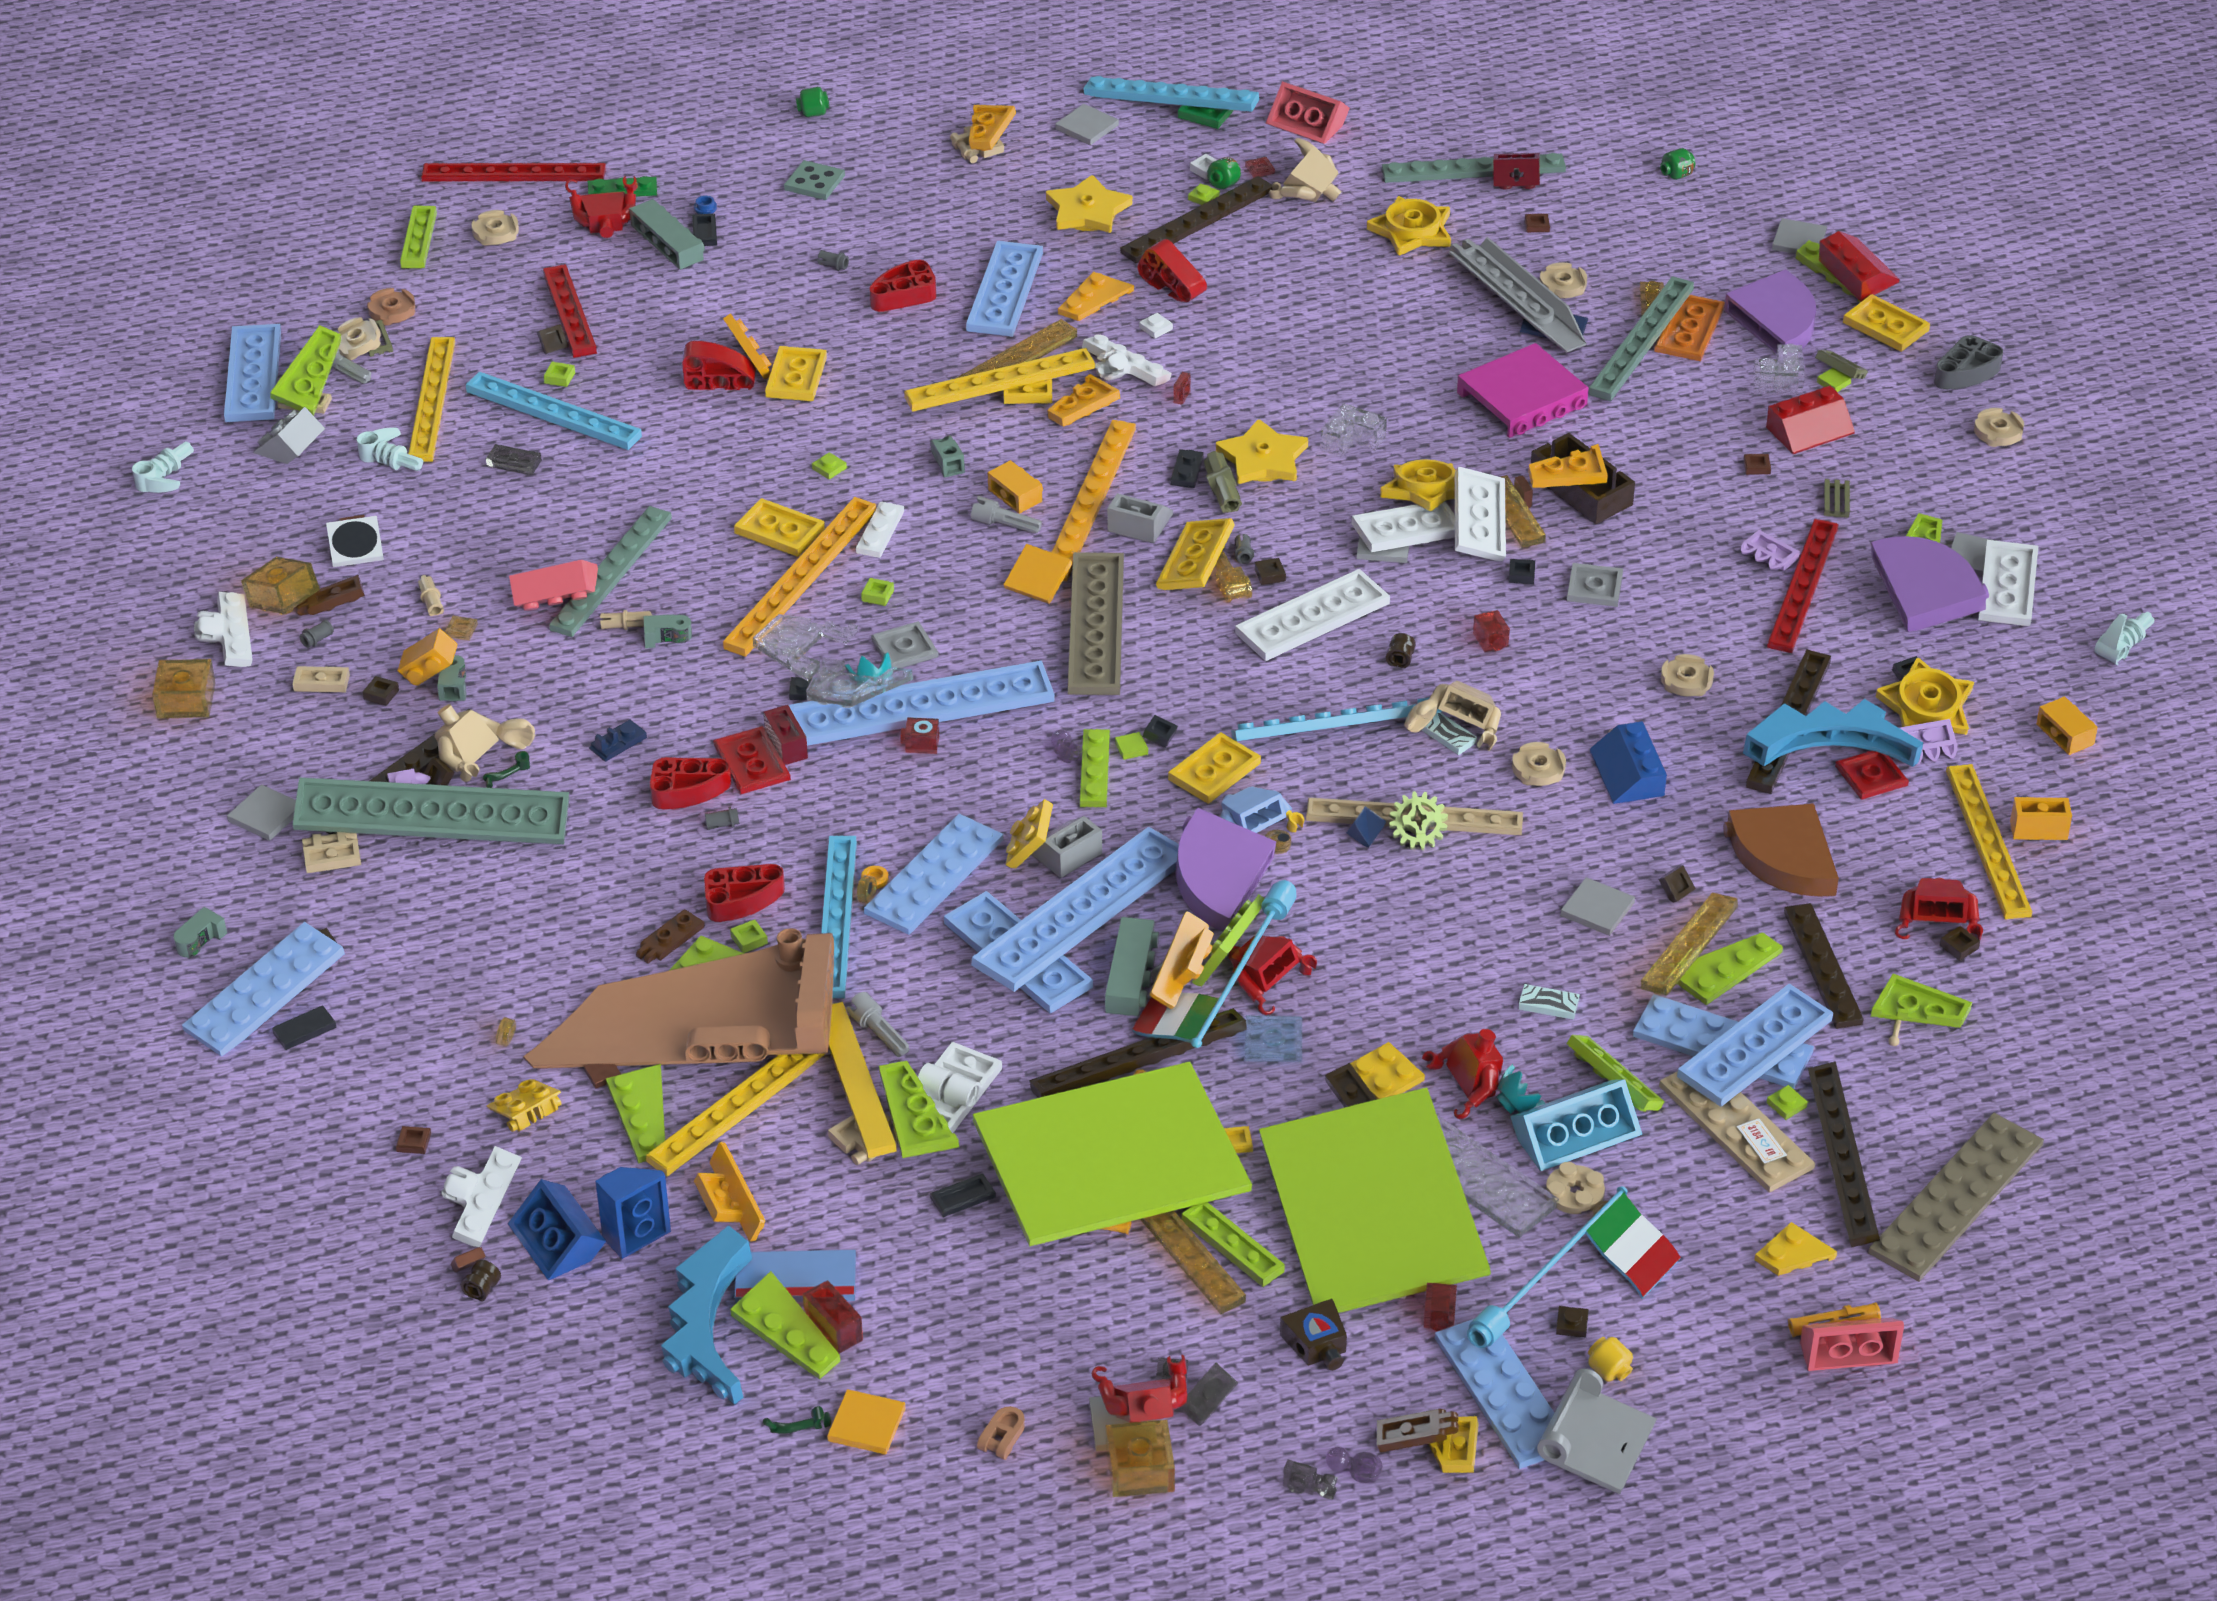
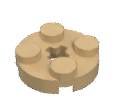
M502 210L486 211L478 215L476 222L473 220L472 234L477 241L485 246L513 241L517 238L516 235L519 232L518 219L512 213H510L511 217L504 215Z
M1553 263L1546 267V271L1540 273V282L1559 298H1572L1584 294V290L1587 287V274L1580 267H1578V270L1572 268L1570 263Z
M362 317L353 318L340 325L337 329L339 334H341V342L338 348L340 355L349 360H354L370 350H375L381 344L379 341L381 333L373 319L369 318V321H363Z
M2002 408L1985 409L1975 419L1974 432L1980 440L1989 446L2012 445L2022 439L2024 421L2017 413L2013 411L2010 414L2003 413Z
M1680 654L1675 656V660L1669 663L1668 660L1664 662L1661 670V682L1669 693L1680 696H1703L1713 684V667L1710 665L1709 668L1704 664L1705 660L1699 656Z
M1531 742L1524 744L1520 747L1519 752L1513 755V773L1525 785H1550L1561 781L1565 773L1566 758L1564 753L1558 748L1556 751L1549 748L1547 743Z
M1564 1162L1549 1175L1546 1182V1194L1551 1200V1204L1562 1212L1581 1214L1584 1211H1593L1601 1205L1604 1199V1177L1600 1172L1588 1167L1575 1165L1572 1162ZM1578 1186L1580 1190L1573 1193L1571 1192V1187Z

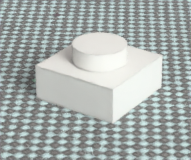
M1204 154L1190 163V171L1207 180L1208 166L1216 161V159Z
M1156 313L1140 321L1139 328L1155 339L1172 330L1173 323Z

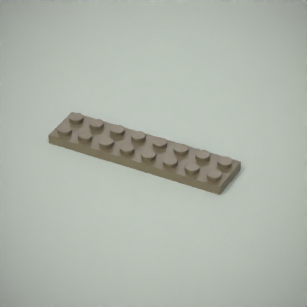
M1073 552L1068 695H1120L1124 553Z
M1993 1113L1880 1235V1241H1875L1869 1247L1868 1254L1920 1282L2043 1146L2044 1139Z

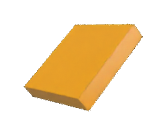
M1026 544L1007 577L1004 588L1050 604L1072 565L1071 559Z
M847 1389L827 1435L828 1441L887 1454L906 1409L905 1402Z

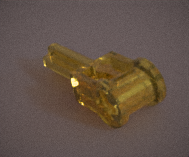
M1221 552L1215 564L1217 569L1216 581L1226 603H1230L1232 599L1242 597L1252 598V586L1248 576L1245 575L1241 566L1233 568L1226 554Z

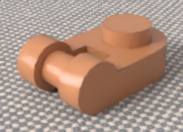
M1012 1406L999 1409L980 1435L977 1449L987 1452V1450L993 1451L997 1457L1006 1460L1025 1428L1023 1412ZM996 1435L1003 1437L1001 1441L994 1438Z

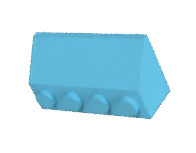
M1625 1079L1610 1080L1510 1116L1519 1143L1540 1171L1642 1135Z

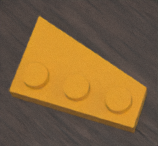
M973 105V124L970 128L969 136L970 149L992 150L1016 115L1015 106Z
M1093 271L1058 308V314L1080 321L1100 310V307L1109 302L1113 303L1122 295L1130 294L1134 291V285Z
M730 313L723 320L764 379L769 378L771 371L768 367L772 364L764 353L758 354L756 350L760 347L752 335L747 338L745 332L748 329L740 318L735 320Z
M1089 374L1085 377V383L1082 385L1077 384L1073 387V393L1070 396H1063L1047 410L1048 418L1063 427L1070 425L1074 421L1088 416L1102 407L1109 406L1112 402L1120 399V391Z
M1599 444L1591 446L1589 451L1582 453L1579 450L1572 451L1570 456L1562 459L1555 456L1529 464L1528 468L1532 488L1607 483L1608 475Z

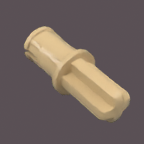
M422 575L418 581L421 601L425 602L430 616L443 614L444 608L440 601V591L435 587L431 576L426 577V575Z
M623 610V613H601L600 618L603 619L600 620L601 629L624 628V630H628V627H644L643 616H652V613L650 611L628 612L627 610Z

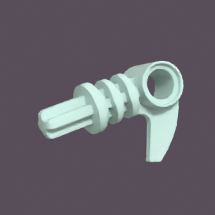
M398 428L367 431L357 436L359 458L364 462L377 461L395 470L404 466L416 471H420L423 464L421 458L407 454L404 446H396L387 442L401 435Z
M185 441L173 450L165 448L154 459L135 463L132 471L136 489L141 492L158 493L179 489L180 481L165 479V476L172 473V471L180 469V461L193 453L194 449L190 443Z
M2142 613L2136 619H2127V615L2119 614L2106 633L2097 641L2095 653L2118 665L2117 662L2127 657L2132 646L2145 638V630L2154 623L2151 613Z

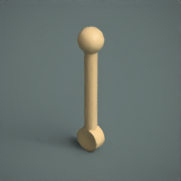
M1902 1020L1895 1021L1893 1034L1888 1039L1891 1046L1899 1044L1898 1034Z

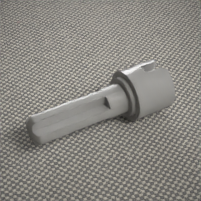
M338 349L332 367L362 384L371 380L372 373L369 370L340 355Z
M978 496L977 500L979 503L973 504L971 511L972 520L988 525L998 522L1035 534L1041 529V520L1000 508L997 501Z
M860 992L852 998V1003L857 1008L846 1007L848 1014L861 1027H869L897 1057L907 1054L909 1052L908 1043L881 1016V1006L867 992Z

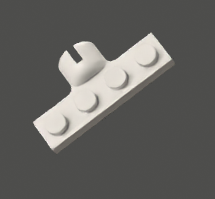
M1095 335L1083 341L1082 348H1087L1088 352L1098 356L1097 359L1101 361L1095 364L1097 374L1105 380H1114L1126 373L1132 374L1153 386L1166 383L1171 378V372L1163 369L1162 365L1151 363L1143 355L1126 350L1125 346L1109 341L1104 335Z
M219 592L217 597L218 612H198L197 617L200 618L194 624L195 639L201 642H220L223 647L224 664L227 666H251L252 652L244 594L234 592Z
M495 1146L483 1172L480 1174H475L459 1166H454L450 1170L453 1174L447 1176L442 1196L464 1207L452 1238L471 1246H481L522 1157Z

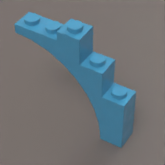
M1863 699L1847 714L1824 701L1807 716L1784 703L1747 733L1743 754L1762 766H1766L1776 758L1800 749L1830 745L1850 746L1876 751L1914 767L1920 760L1924 743L1885 720L1886 711L1866 699Z
M728 1225L675 1268L678 1277L677 1286L683 1295L668 1306L671 1316L670 1324L676 1333L665 1341L661 1348L664 1355L662 1361L671 1373L677 1371L683 1377H687L693 1372L700 1382L707 1381L712 1385L713 1391L719 1398H727L733 1404H736L744 1398L740 1380L725 1366L714 1346L713 1328L717 1308L724 1292L735 1276L752 1260L749 1241Z

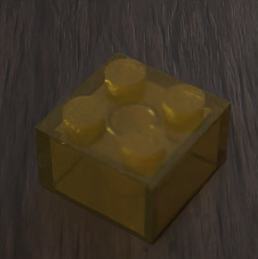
M277 556L241 580L250 608L276 612L281 615L292 612L294 607L320 590L311 563Z
M211 659L159 660L152 693L157 718L210 717L216 683Z
M1167 1419L1106 1425V1453L1113 1497L1175 1492V1465Z

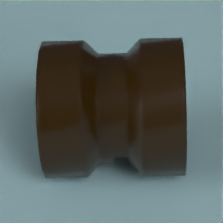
M1405 633L1395 634L1391 638L1385 657L1388 665L1400 668H1407L1410 665L1412 654L1416 647L1414 638Z
M478 1260L472 1267L471 1274L466 1275L460 1284L461 1289L466 1296L479 1301H485L491 1292L490 1288L496 1286L500 1281L501 1272L493 1263L487 1260Z

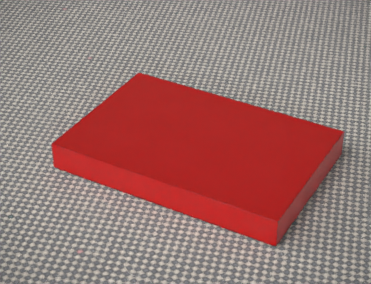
M763 726L713 740L721 759L729 762L731 778L740 794L791 780L789 771Z

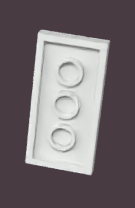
M1462 467L1457 468L1455 471V551L1494 561L1504 560L1506 557L1505 478Z
M1445 501L1432 511H1428L1416 504L1352 516L1351 524L1370 552L1455 538V514Z
M1987 540L1982 584L1985 583L1987 586L1989 598L1986 599V610L1979 611L1978 620L2022 626L2031 625L2038 546Z

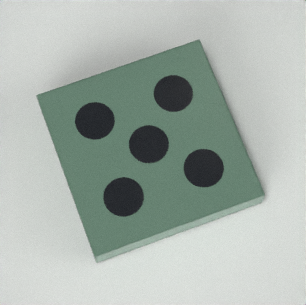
M803 160L784 184V190L827 200L844 178L845 170Z

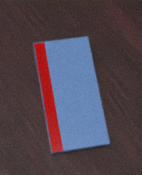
M856 1250L751 1252L752 1260L736 1275L735 1304L770 1271L773 1272L796 1302L855 1301Z

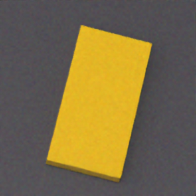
M1232 518L1187 522L1156 582L1157 588L1174 590L1205 587L1233 530L1234 522Z

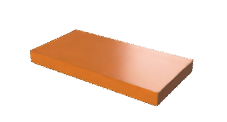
M1689 295L1660 334L1654 352L1701 361L1724 310L1725 302Z

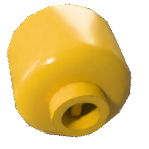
M1603 1336L1588 1350V1365L1607 1382L1613 1381L1616 1378L1622 1381L1633 1370L1630 1366L1633 1360L1632 1352L1615 1337L1606 1339Z

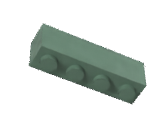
M654 199L629 208L631 226L677 268L681 270L704 260L703 252L705 248L701 239L696 238L687 227L685 228L676 217L668 213L664 206L659 205Z
M1121 917L1105 994V1013L1139 1016L1140 1008L1146 1007L1147 991L1144 988H1150L1151 971H1148V968H1154L1155 951H1152V948H1158L1159 932L1154 931V920Z

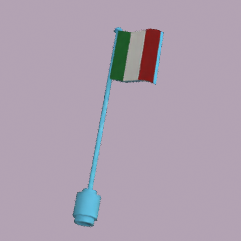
M1280 880L1271 886L1261 904L1262 910L1267 917L1219 998L1199 993L1181 992L1176 1006L1170 1009L1151 997L1132 1028L1133 1032L1145 1037L1177 1039L1191 1043L1194 1048L1201 1047L1203 1036L1271 919L1281 920L1287 916L1296 900L1295 886L1286 880Z
M1620 1186L1617 1188V1193L1503 1308L1495 1305L1487 1306L1469 1324L1467 1337L1478 1348L1491 1346L1510 1326L1507 1312L1584 1234L1588 1236L1601 1255L1633 1285L1641 1299L1661 1281L1681 1257L1671 1242L1634 1206L1627 1197V1189Z

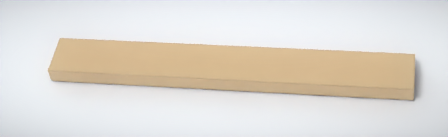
M1308 798L1306 821L1353 824L1366 806L1386 821L1385 826H1389V822L1395 821L1390 818V812H1397V810L1394 808V803ZM1421 805L1428 812L1432 811L1430 808ZM1411 807L1407 808L1403 812L1401 817H1403V815H1408V813L1411 811ZM1444 807V810L1441 812V814H1448V820L1442 823L1447 824V830L1522 835L1523 812ZM1416 812L1415 822L1419 829H1421L1422 821L1418 816V812Z

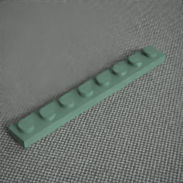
M1562 153L1540 155V174L1566 172ZM1493 157L1460 158L1457 160L1439 159L1407 163L1392 162L1390 164H1382V173L1385 183L1493 177ZM1519 168L1514 169L1515 175H1519Z
M1674 276L1670 278L1589 387L1590 396L1612 401L1694 290V282Z
M649 506L598 566L595 592L587 593V598L572 600L571 598L549 624L550 631L573 637L672 519L671 512Z

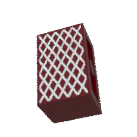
M789 705L763 711L765 730L784 764L787 765L808 759L807 737Z

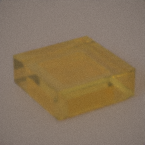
M452 616L445 633L450 638L470 641L478 625L477 619Z

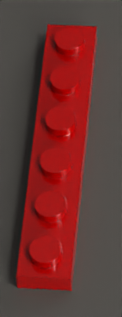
M566 264L543 268L544 278L573 358L597 354L595 341Z

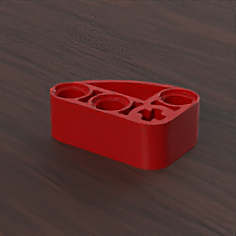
M1163 239L1148 248L1138 263V272L1149 285L1158 290L1165 286L1172 289L1173 291L1167 295L1177 301L1189 302L1207 289V283L1203 276L1168 239Z
M920 259L905 262L887 270L869 288L870 307L877 312L934 301L937 297L936 277L930 265Z
M690 341L685 345L682 366L684 384L688 390H715V388H725V390L748 388V390H751L754 387L756 367L753 362L742 354L726 346L706 341Z
M664 757L657 759L652 766L650 779L652 805L657 809H679L698 805L719 796L731 787L730 764L725 759Z
M776 864L715 868L707 871L704 876L707 916L714 922L732 921L755 914L774 903L785 892L784 871L781 866Z

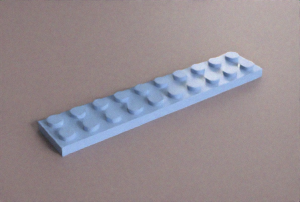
M1041 660L791 704L789 707L807 737L808 746L914 727L919 721L937 723L1054 702V692Z
M1147 827L974 955L971 966L1010 990L1016 991L1176 870L1179 844L1156 830Z

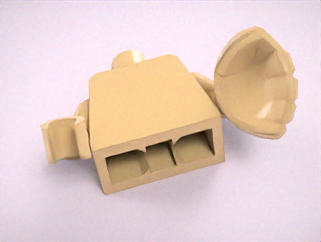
M1296 138L1295 143L1300 148L1304 158L1283 183L1285 186L1281 187V184L1278 182L1273 183V191H1269V196L1272 199L1293 197L1316 202L1324 194L1334 202L1342 191L1332 184L1339 173L1334 166L1331 156L1321 153L1310 142Z
M1455 681L1451 684H1439L1428 700L1419 702L1411 709L1404 723L1409 732H1419L1431 722L1437 709L1484 729L1485 732L1478 740L1477 746L1480 748L1483 742L1487 743L1490 746L1488 751H1490L1497 741L1495 734L1499 725L1501 711L1495 706L1491 695L1460 681Z
M451 704L444 706L437 712L445 723L435 732L439 758L451 770L455 772L460 771V778L464 782L470 781L472 776L477 777L479 767L475 762L499 739L516 749L522 750L530 746L535 738L534 726L526 719H510L500 724L473 710L456 713Z

